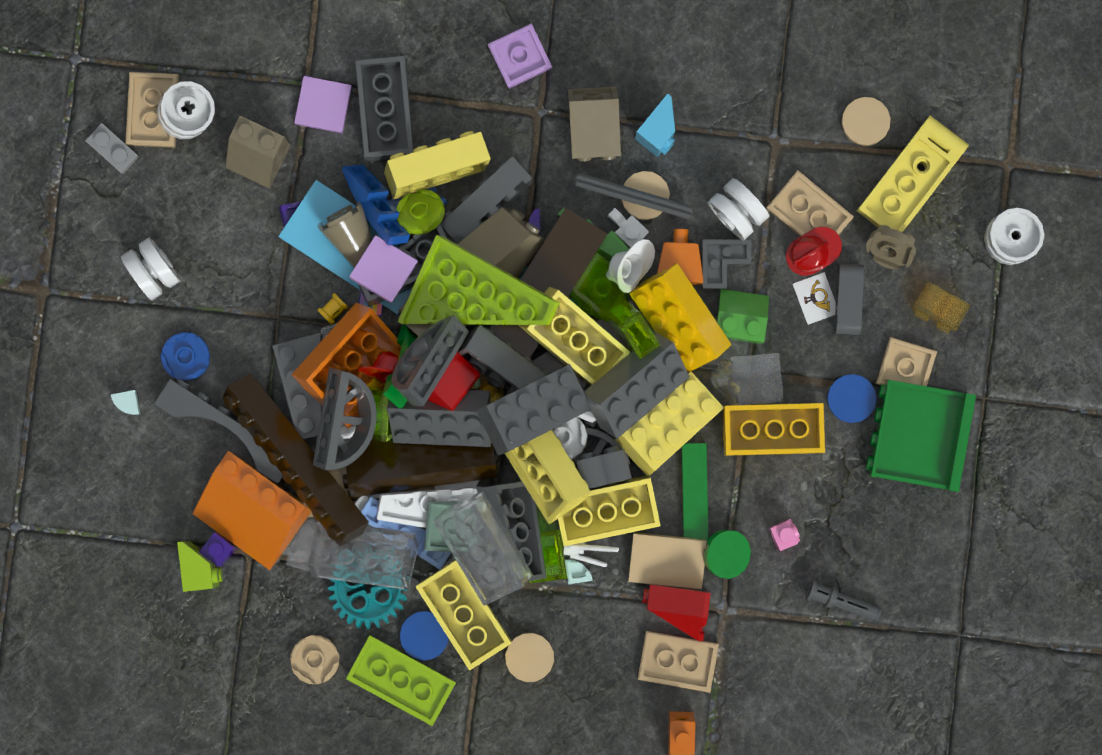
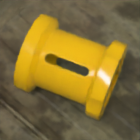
M333 293L332 299L323 308L319 307L317 311L333 325L335 323L334 320L344 310H348L349 307Z

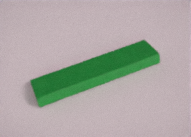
M707 443L684 444L682 446L683 537L705 539L708 541Z

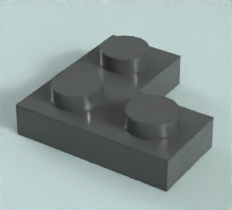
M703 239L702 289H727V265H751V240Z

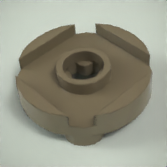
M880 225L877 230L871 233L866 243V250L868 253L871 251L874 255L873 260L881 266L889 269H899L900 266L906 265V268L911 265L916 254L915 239L910 234H904L898 230L891 229L887 225Z

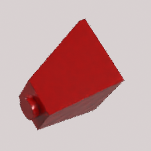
M649 584V589L644 588L642 603L647 604L646 608L694 639L703 641V626L705 627L707 624L710 592Z

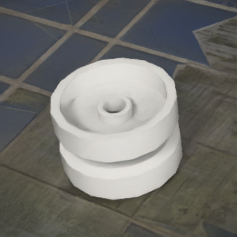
M191 81L179 82L171 86L161 97L157 107V118L162 129L170 136L178 139H192L200 135L212 122L215 113L214 101L210 93L202 85ZM187 108L189 110V115H187L186 112H182L181 109Z
M732 178L723 187L726 196L716 193L707 203L718 219L734 235L744 241L753 233L751 223L760 226L769 218V214L760 201L742 183Z
M1021 208L1007 209L993 218L986 227L984 235L985 246L991 257L1007 265L1020 264L1036 255L1042 247L1044 240L1043 225L1038 217L1029 210ZM1012 232H1014L1013 236H1017V240L1012 238Z
M148 237L139 243V250L144 259L136 251L129 250L121 256V260L141 290L153 301L162 294V287L157 278L169 288L179 283L180 278L166 254Z

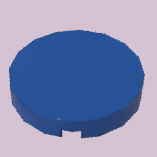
M181 332L174 334L165 342L161 352V362L163 368L170 376L177 380L179 378L183 381L197 379L205 373L210 363V351L208 345L201 337L193 333Z
M855 374L844 375L835 380L828 390V408L840 421L847 423L861 422L869 417L875 408V389L862 376Z
M416 612L408 617L401 627V645L406 653L415 659H434L444 651L448 644L449 638L432 612Z

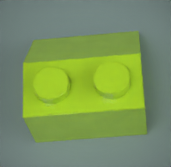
M191 541L177 542L183 592L220 587L219 582L223 581L221 567H217L199 552L201 549Z

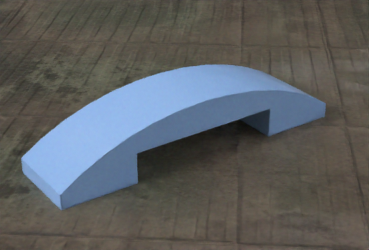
M370 496L361 510L362 514L369 521L368 524L416 553L438 569H441L451 552L425 551V530L421 527L377 520L375 517L379 501Z

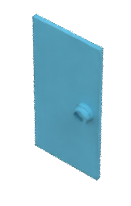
M316 180L278 237L359 289L358 283L349 278L354 268L317 227L320 222L323 225L329 222L327 217L349 205L353 209L356 206ZM367 220L372 240L375 235L381 238ZM394 244L392 246L398 249L401 244ZM412 289L398 294L392 304L386 300L380 303L398 315V310L408 300Z

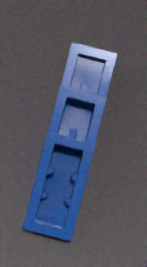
M363 164L343 166L342 172L354 198L363 206L367 220L387 245L408 243L410 234L397 221L399 212L387 200L388 189Z

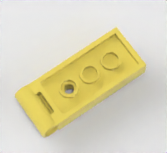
M930 115L857 209V212L876 227L887 225L891 229L903 232L965 152L969 144ZM917 164H923L924 171H919Z

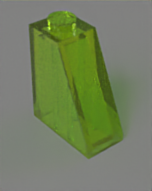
M622 299L604 313L613 328L640 360L660 346L642 314L625 299Z

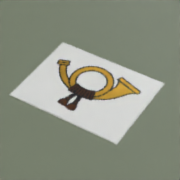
M825 272L793 283L808 325L835 315L836 302Z

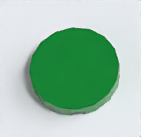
M723 529L717 531L706 543L708 545L703 553L705 566L712 574L720 578L731 579L739 576L750 562L751 550L749 542L744 535L735 530Z

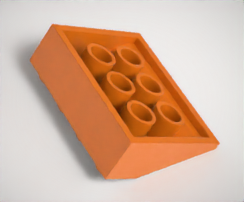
M355 303L291 375L322 406L329 367L359 377L368 386L375 400L384 390L385 384L359 372L358 368L371 367L375 359L382 352L390 351L399 357L401 346L397 343L398 339L372 308ZM356 396L345 404L343 415L358 417ZM342 423L348 429L353 425Z
M228 451L214 470L193 515L268 570H271L312 511L306 504L257 471L251 464L237 454Z

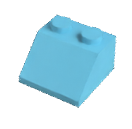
M669 94L664 97L646 119L635 136V140L656 157L661 152L666 155L675 141L673 138L675 125L672 97Z

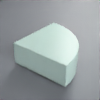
M136 390L111 394L112 401L118 409L128 414L140 415Z
M565 560L568 584L593 581L589 570L582 563L575 560Z

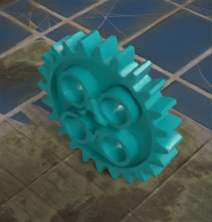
M367 548L365 555H362L357 550V557L355 558L347 554L349 561L346 563L340 560L342 568H333L337 577H329V580L335 584L328 587L330 592L335 593L329 597V600L331 602L337 601L333 609L335 611L342 609L338 616L342 619L348 615L346 622L349 625L356 620L357 628H360L363 622L367 629H370L371 622H374L377 628H380V620L382 619L389 624L388 616L391 615L396 618L397 614L394 610L396 608L403 610V606L399 603L400 600H407V597L402 594V592L409 590L408 586L402 585V583L407 581V577L399 576L404 571L403 568H395L398 562L396 559L389 562L390 555L388 553L381 558V552L378 549L374 555L371 554L369 548ZM378 568L383 570L381 578H371L373 570ZM352 575H357L360 578L359 582L354 586L348 585V578ZM387 581L389 582L387 586H378ZM367 584H370L372 587L369 594L365 591ZM348 592H356L351 596H347ZM381 592L389 593V599L386 602L381 603L377 601V596ZM359 598L365 599L366 603L363 608H353L355 600Z

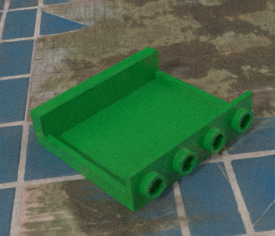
M885 379V384L881 383L878 395L879 398H882L881 407L876 408L874 422L878 423L876 432H872L870 446L873 447L872 456H868L866 461V470L869 471L868 475L959 492L976 395Z

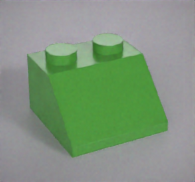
M720 289L716 322L729 340L756 344L764 343L768 320L769 296Z

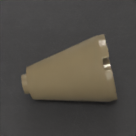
M356 202V208L354 209L349 205L328 216L327 220L329 222L323 225L320 222L317 225L320 232L353 268L356 267L372 242L364 209L360 202Z

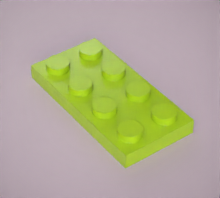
M369 635L346 678L431 726L436 721L456 684V681L372 635Z

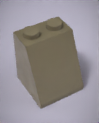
M616 86L568 89L572 159L577 158V161H589L591 158L601 157L603 160H612L616 156H621L619 99Z
M239 116L229 137L226 168L270 189L291 145L284 136Z
M501 207L457 245L518 278L545 239L538 234L540 230L530 222L526 223L523 220L525 216L514 208L510 211Z

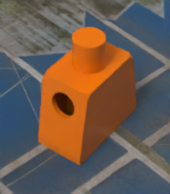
M674 229L673 243H663L657 274L678 263L692 285H702L703 275L699 245L688 243V229Z
M669 711L668 755H695L694 712Z

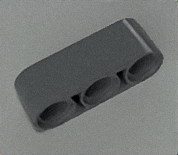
M838 264L835 334L860 335L864 265Z

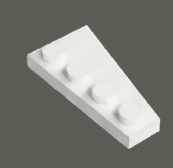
M482 487L381 493L375 518L382 521L426 528L428 500L477 503L479 508L480 498L476 488Z

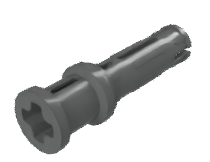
M814 579L811 581L806 593V600L808 601L813 599L824 603L825 607L832 608L835 606L871 619L874 622H877L881 613V607L839 593L836 587H826L818 584L817 580Z

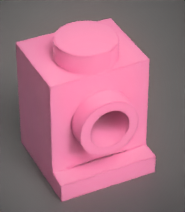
M791 519L768 528L777 551H782L800 542V535Z

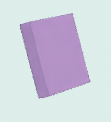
M532 23L488 44L508 89L552 69V65Z
M304 76L294 124L343 134L352 85Z
M375 235L349 278L392 304L418 261L396 247L387 245L384 240Z

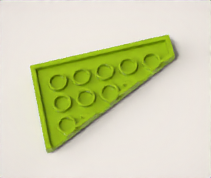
M436 235L398 322L401 324H435L446 317L454 315L462 324L550 325L560 302L447 238Z

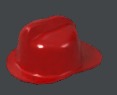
M817 227L797 238L789 245L786 251V261L789 268L794 273L809 276L830 265L839 257L842 251L840 236L831 228Z
M390 351L382 352L375 359L371 367H359L358 371L385 384L387 376L393 374L399 357Z

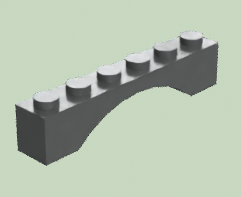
M179 378L177 382L171 379L168 381L154 403L156 406L176 418H206L227 427L246 445L254 460L257 471L277 484H281L283 481L282 473L275 465L270 463L267 454L261 447L255 444L248 430L243 428L239 421L230 417L231 411L221 405L218 408L211 405V398L201 392H198L197 395L189 390L191 386Z

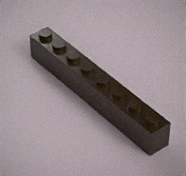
M250 373L227 385L222 398L226 407L233 411L241 426L246 428L252 435L255 444L261 447L267 454L270 463L275 465L282 473L285 482L290 484L297 492L300 501L305 503L312 511L315 520L320 522L327 530L330 539L341 547L362 535L369 521L328 470L313 466L315 453L253 375Z

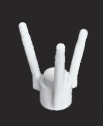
M583 542L564 546V555L570 556V559L607 567L605 562L580 554H584V550L618 552L619 548L586 545Z

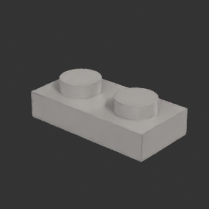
M102 123L86 140L91 147L122 174L139 157Z

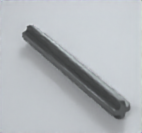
M578 173L576 176L575 186L685 219H690L693 207L582 173Z

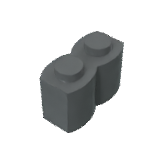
M618 446L604 449L605 454L595 456L594 452L580 455L581 460L576 461L577 470L582 479L586 481L589 489L632 478L625 449L619 450Z

